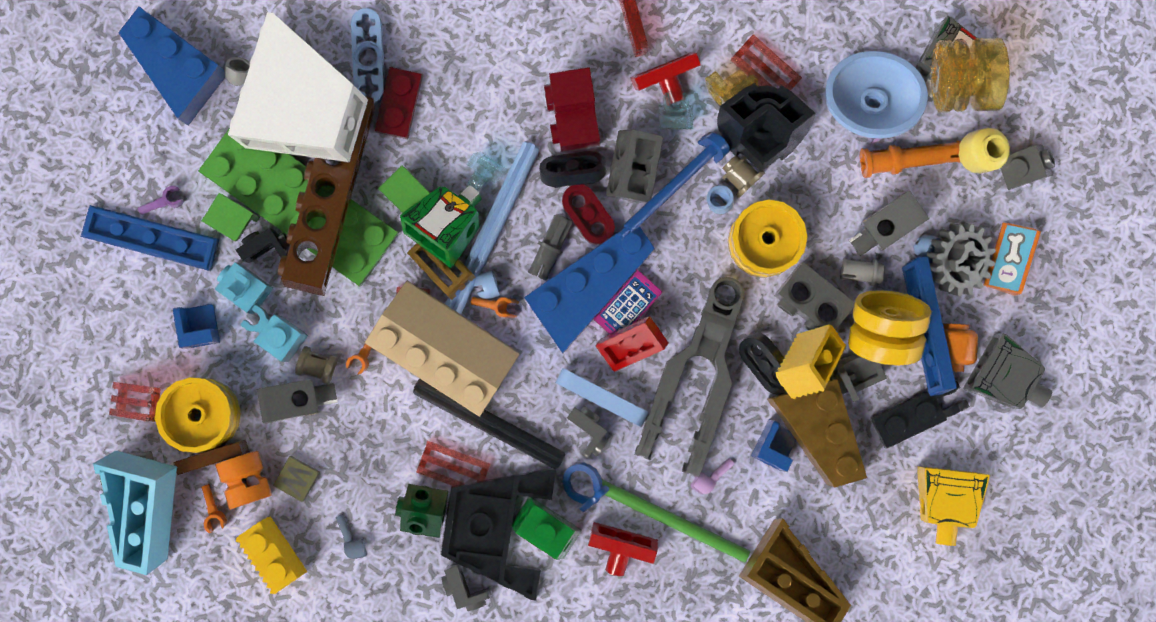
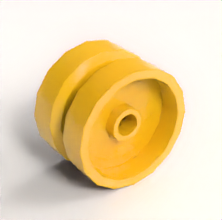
M769 199L753 203L738 215L730 227L727 243L730 256L738 268L751 276L767 278L783 273L799 261L805 252L808 236L805 222L794 208L784 202ZM763 233L765 236H772L773 241L770 244L764 243L762 239Z
M883 290L867 291L859 294L855 299L853 309L855 322L850 327L849 348L858 356L881 364L900 366L918 362L924 354L926 343L924 333H926L929 327L932 311L925 302L908 294Z
M189 377L174 382L164 390L156 405L155 421L159 434L168 445L182 452L198 453L222 447L232 439L239 427L241 410L236 395L227 385L215 379ZM197 409L201 411L200 420L195 419V414L199 413Z

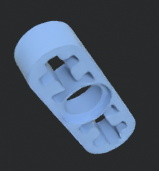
M363 8L356 11L351 19L353 85L361 92V88L367 87V77L365 74L359 76V72L374 73L378 71V75L371 74L372 84L378 88V91L372 94L374 105H377L382 101L385 88L383 26L379 15L374 10ZM364 17H369L371 22L375 23V26L369 28V35L371 40L377 38L376 43L372 41L358 43V39L365 40L364 30L362 27H358V24L364 23ZM366 49H372L377 52V61L371 66H364L359 61L360 54Z
M562 368L555 382L642 427L649 413Z

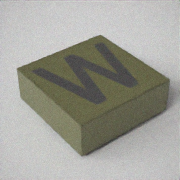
M289 456L273 486L304 502L320 471L293 456Z

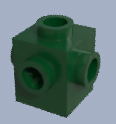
M408 484L405 497L399 496L396 505L395 516L401 517L400 531L413 535L440 538L446 516L448 491Z

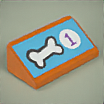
M1003 222L995 245L996 252L991 258L995 262V266L988 268L991 278H985L983 286L1014 296L1021 295L1041 231Z

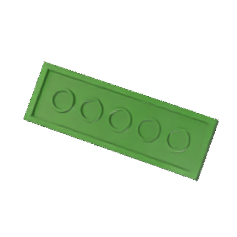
M228 129L198 172L287 235L291 223L296 224L299 212L296 211L298 195L300 191H306L308 180L304 179L306 166L289 154L244 148L228 135ZM323 186L318 190L317 194L322 197H328L334 193L335 189L331 186ZM351 199L332 267L361 287L399 233ZM314 217L310 220L308 226L313 229H319L325 225L326 219ZM307 249L317 256L318 252L315 249Z

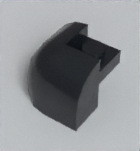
M753 83L720 105L717 126L720 136L728 143L734 156L737 154L738 156L741 153L762 172L780 158L783 161L794 151L807 135L816 113L792 91L782 85L780 88L768 85L757 86L756 83Z

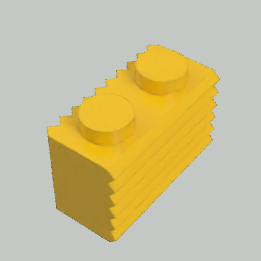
M829 324L796 334L797 338H794L790 350L787 351L788 354L785 355L783 363L780 364L781 367L776 372L779 383L791 398L796 399V397L801 398L802 395H812L813 392L818 393L819 390L824 392L846 347L832 325Z
M271 516L259 521L236 538V542L240 543L239 548H244L243 553L248 554L247 559L252 560L251 565H254L255 571H259V576L263 577L262 582L267 583L266 588L271 589L270 594H276L308 572Z

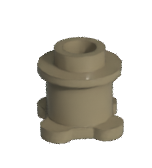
M736 154L722 168L726 172L722 178L724 180L727 178L739 190L736 195L740 198L765 172L758 173L746 160L745 156L740 159Z

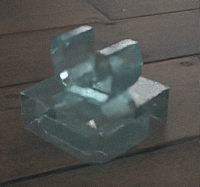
M665 93L663 105H658L659 128L693 129L694 116L692 107L689 105L687 93H682V102L679 105H672L669 93Z
M481 151L473 153L466 164L475 170L468 185L480 191L489 180L493 183L501 181L508 169Z

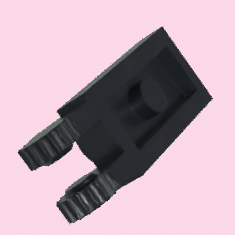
M955 381L957 388L934 396H930L928 391L871 417L870 419L884 448L887 449L946 421L947 417L969 408L967 400H959L942 410L937 400L960 389L958 381Z

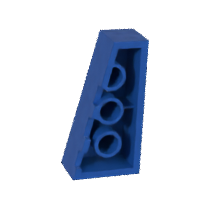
M640 226L633 233H628L624 238H621L618 233L524 297L562 354L653 253L655 248Z

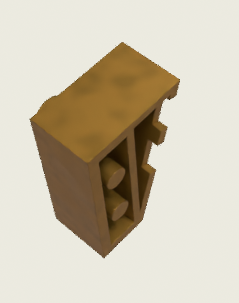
M837 379L829 380L824 392L819 390L818 393L813 392L812 395H802L801 398L796 397V399L791 398L788 393L767 398L770 405L775 409L828 486L836 488L867 478Z
M783 518L775 519L757 545L739 577L805 622H842L851 604L826 572L821 570L805 545L801 544L792 533Z

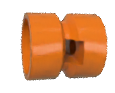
M258 451L215 464L220 482L227 484L224 495L229 510L272 496L267 478L260 475L264 467ZM241 479H246L247 488Z

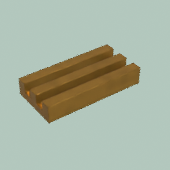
M417 243L407 252L451 300L456 297L455 293L459 289L462 291L466 287L465 283L468 280L472 281L476 278L459 259L455 265L463 274L458 278L442 261ZM421 250L453 282L449 287L419 257L418 253Z

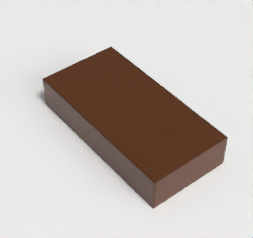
M245 439L173 463L174 466H177V475L244 455L249 453V449Z

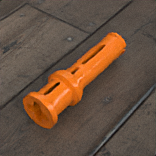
M961 141L902 149L896 145H889L887 149L869 151L868 148H862L859 155L862 176L870 178L872 174L885 172L896 175L905 168L960 162L958 154Z

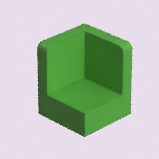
M403 165L378 188L402 213L430 194Z
M218 193L201 221L231 240L238 241L250 221L257 222L260 217L227 196Z

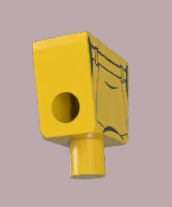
M918 466L921 521L937 524L936 544L956 546L958 527L975 528L977 526L990 475Z

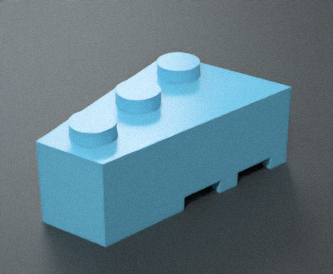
M115 450L93 463L95 474H100L104 493L100 494L102 505H107L110 519L107 530L115 566L148 575L168 559L177 466Z

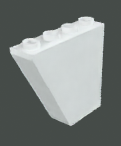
M267 12L264 24L260 29L254 55L250 60V67L244 86L240 91L235 114L230 122L228 135L247 149L350 162L368 99L274 13Z

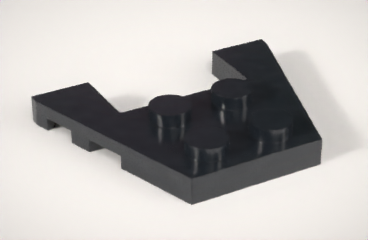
M549 468L451 486L440 555L508 589L510 588L530 600L536 601L541 570L506 564L517 496L552 500L556 470Z

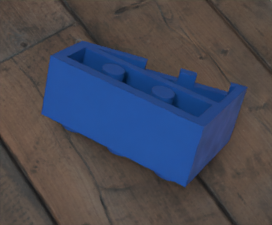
M138 6L118 33L177 119L189 126L225 79V70Z

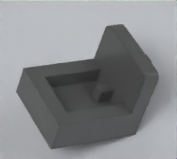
M1040 144L1009 154L1007 162L1000 169L1007 189L1011 190L1053 176L1051 168L1055 167V161L1051 151L1044 149L1043 145Z
M855 353L839 360L836 367L840 374L834 376V379L838 380L842 395L849 392L853 402L860 400L856 392L887 379L880 363L869 361Z
M583 406L581 410L574 407L567 419L593 437L582 455L587 459L591 453L598 456L609 441L604 437L607 430L597 423L600 417L586 406Z
M455 563L445 568V576L441 577L443 588L447 596H453L457 609L466 607L467 611H473L486 605L485 600L491 596L490 588L470 594L461 565Z

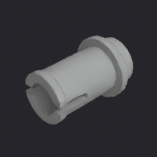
M843 258L840 274L841 280L870 282V286H874L875 283H882L884 264L878 263V260L873 259L872 262H864Z

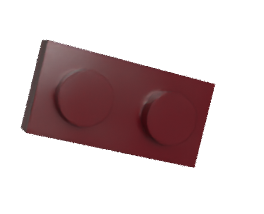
M389 67L375 127L376 133L408 140L423 78L422 74Z

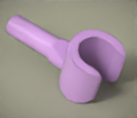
M729 458L710 477L701 472L699 477H696L691 483V488L700 494L710 493L719 478L734 465V462Z

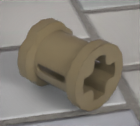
M304 346L296 364L295 374L299 376L306 374L321 379L322 383L329 384L338 358L312 352L310 347Z

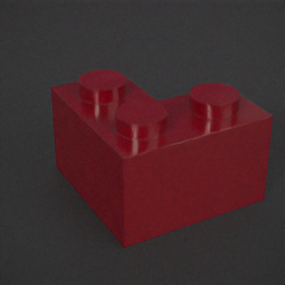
M590 67L549 73L550 84H545L544 90L547 111H554L556 124H550L553 144L559 143L561 152L600 146Z

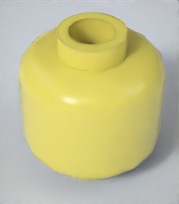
M984 128L970 132L962 138L958 155L965 169L972 173L981 174L1000 169L1008 160L1010 146L1008 139L1001 131L994 128Z

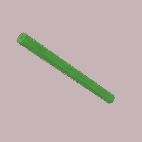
M601 479L602 485L609 487V491L605 496L744 563L747 561L750 550Z

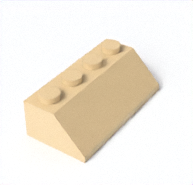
M408 280L383 312L364 342L479 417L520 354L514 348Z

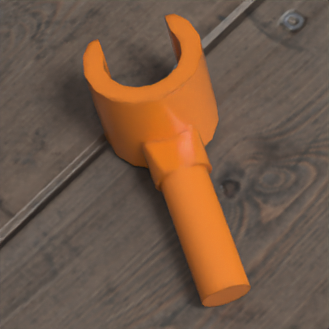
M478 297L471 298V305L495 310L496 314L500 317H517V315L507 312V305L509 303L519 304V301L515 298L501 297L498 300Z
M364 344L358 354L347 359L346 368H350L353 360L358 359L362 363V368L357 375L365 372L369 366L367 357L372 347Z
M204 485L201 488L208 511V516L204 520V528L208 533H212L214 529L210 522L211 518H217L223 529L226 526L227 517L223 512L218 511L210 485Z

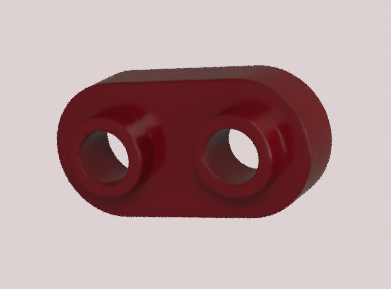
M584 184L569 186L562 196L563 209L588 243L601 245L614 234L615 225L613 219L588 186ZM576 196H581L585 199V204L583 207L577 208L572 204V200ZM601 223L604 226V232L600 235L594 234L591 230L592 225Z

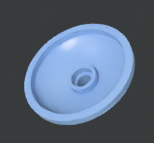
M867 51L851 55L834 67L827 80L825 98L830 113L840 125L860 136L879 139L898 136L913 128L924 114L928 92L922 75L911 63L894 54L881 51ZM868 105H874L876 108H871Z

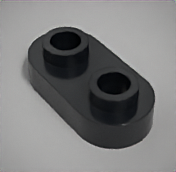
M594 151L550 156L545 158L539 166L541 181L545 185L554 188L593 184L602 180L607 172L605 157Z
M758 332L749 334L739 345L741 359L768 392L775 395L786 393L787 391L781 386L776 377V372H778V368L781 367L780 364L783 363L785 357L766 335Z

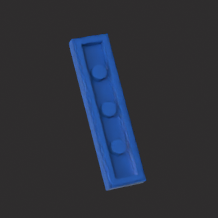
M89 205L80 236L211 271L219 243L217 238Z
M928 256L917 257L902 266L907 294L925 302L932 311L929 327L926 333H924L926 343L921 360L928 393L930 396L941 395L957 387Z

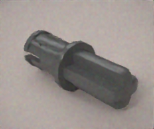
M559 214L554 215L543 241L538 242L540 248L528 273L536 277L538 275L539 278L547 281L558 254L562 255L563 253L560 249L571 228L572 221Z

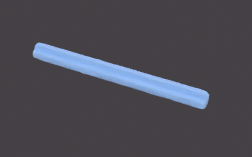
M525 141L522 143L464 264L476 278L481 274L539 153V148L530 142ZM475 279L472 281L468 280L465 283L466 287L462 291L459 289L455 293L456 297L453 300L448 297L445 305L461 314L474 288Z

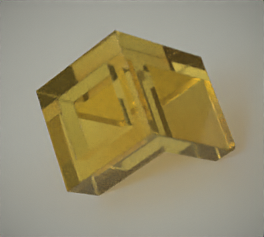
M737 70L725 80L716 71L705 78L708 93L719 107L743 88L753 83L759 86L758 79L753 74L747 77L742 70Z

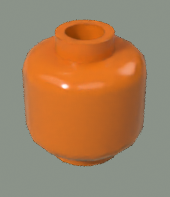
M943 323L953 372H964L965 365H972L977 361L978 334L970 330L969 324Z

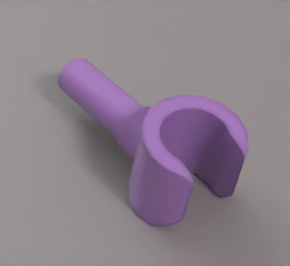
M176 186L165 188L162 197L138 207L139 213L142 215L167 205L171 208L180 207L184 203L183 199L175 202L168 201L169 194L180 189Z

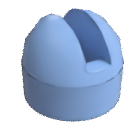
M718 185L708 192L707 203L711 211L724 215L733 208L734 196L728 187ZM719 196L725 206L721 207L714 198Z
M932 235L919 237L917 239L918 245L915 244L913 247L916 256L927 257V252H934L935 247L931 241L932 239L940 240L941 238ZM928 257L929 263H933V258Z
M493 270L477 276L474 287L480 285L483 287V290L476 293L478 296L490 299L501 295Z

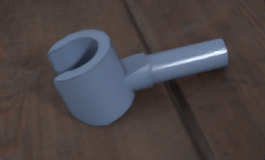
M344 515L336 516L335 518L344 539L345 555L351 559L366 557L364 539L353 540Z

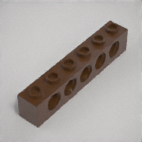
M365 96L368 102L350 162L342 161L338 165H330L326 163L327 159L315 158L314 161L309 160L307 163L304 179L308 180L305 192L300 191L296 202V211L299 212L296 224L291 223L287 234V243L290 244L287 256L282 255L278 266V275L282 276L281 280L284 287L325 296L375 111L374 98ZM323 186H331L335 189L334 193L328 197H322L317 194L318 190ZM314 217L326 219L325 225L319 229H313L308 226L310 220ZM308 248L315 249L318 252L317 256L311 261H303L299 258L301 252Z

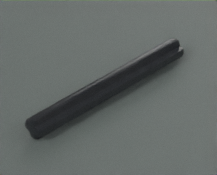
M421 379L414 386V395L553 469L560 467L565 457L564 451L485 409L479 417Z

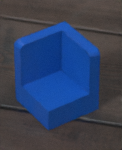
M207 304L191 308H173L179 348L190 349L220 343L214 305Z
M768 420L751 457L779 471L788 472L793 462V459L788 456L796 439L789 430L781 427L779 422Z

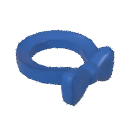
M584 462L575 463L567 468L563 475L562 482L565 492L571 499L583 504L579 508L583 513L593 504L598 503L600 498L609 491L608 486L602 485L601 476L597 469L590 464ZM575 471L586 472L591 477L595 492L592 497L577 493L571 486V476Z

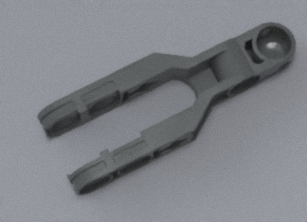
M723 277L713 283L701 312L700 323L695 329L690 346L666 362L652 402L650 414H648L641 433L642 437L634 455L643 456L645 459L651 460L653 452L651 449L654 441L657 440L663 429L664 419L662 418L665 410L668 409L670 402L673 400L686 360L694 356L704 357L712 363L716 373L699 418L702 421L700 429L695 431L688 450L691 453L688 463L684 462L682 472L699 477L732 386L724 354L744 299L743 287L736 279ZM722 285H729L735 291V298L730 304H721L716 299V290Z

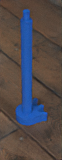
M715 132L707 136L704 135L698 141V144L706 148L624 224V228L618 233L619 236L624 238L628 233H633L711 158L714 157L716 164L720 162L730 151L725 139Z

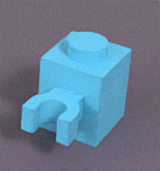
M236 262L232 266L227 265L221 271L217 278L219 284L215 288L216 291L243 311L253 315L256 313L251 310L254 305L261 306L273 290L271 285L242 264Z
M255 304L251 310L259 315L260 320L258 324L252 325L249 321L243 320L240 325L248 331L259 333L254 343L279 361L289 362L308 335L280 315L273 314L269 318L267 312Z

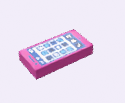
M637 270L594 318V321L607 333L612 334L637 322L662 294V291Z

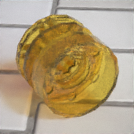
M999 37L976 38L972 41L970 48L964 39H957L954 42L944 39L936 43L931 63V89L933 102L938 112L949 113L953 109L956 112H963L967 109L969 102L975 111H999L1003 108L1007 99L1010 76L1009 57L1003 39Z

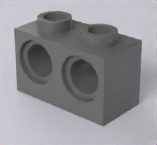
M634 129L618 131L606 196L637 203H647L652 199L664 136Z
M804 262L797 265L774 295L780 300L777 305L784 312L792 317L797 313L806 320L803 326L807 330L829 324L836 330L854 308L855 304L853 300ZM795 283H800L807 289V296L804 301H798L792 296L791 289ZM822 303L828 304L833 309V317L829 322L821 320L818 315V309Z

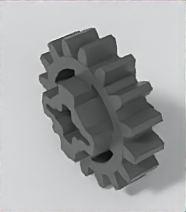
M951 223L949 230H939L940 240L932 239L931 243L935 250L934 252H927V256L933 258L930 268L931 271L935 272L932 276L934 283H939L938 289L940 291L957 296L962 294L972 295L973 288H983L982 278H991L987 269L988 267L995 266V262L990 260V255L994 254L996 250L995 248L988 247L992 238L991 236L983 235L985 229L975 227L974 224Z

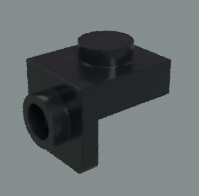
M268 228L261 234L259 231L249 234L242 239L243 245L235 250L242 261L251 263L275 248L280 258L282 255L287 256L290 244L287 243V236L284 232L278 234L277 231Z

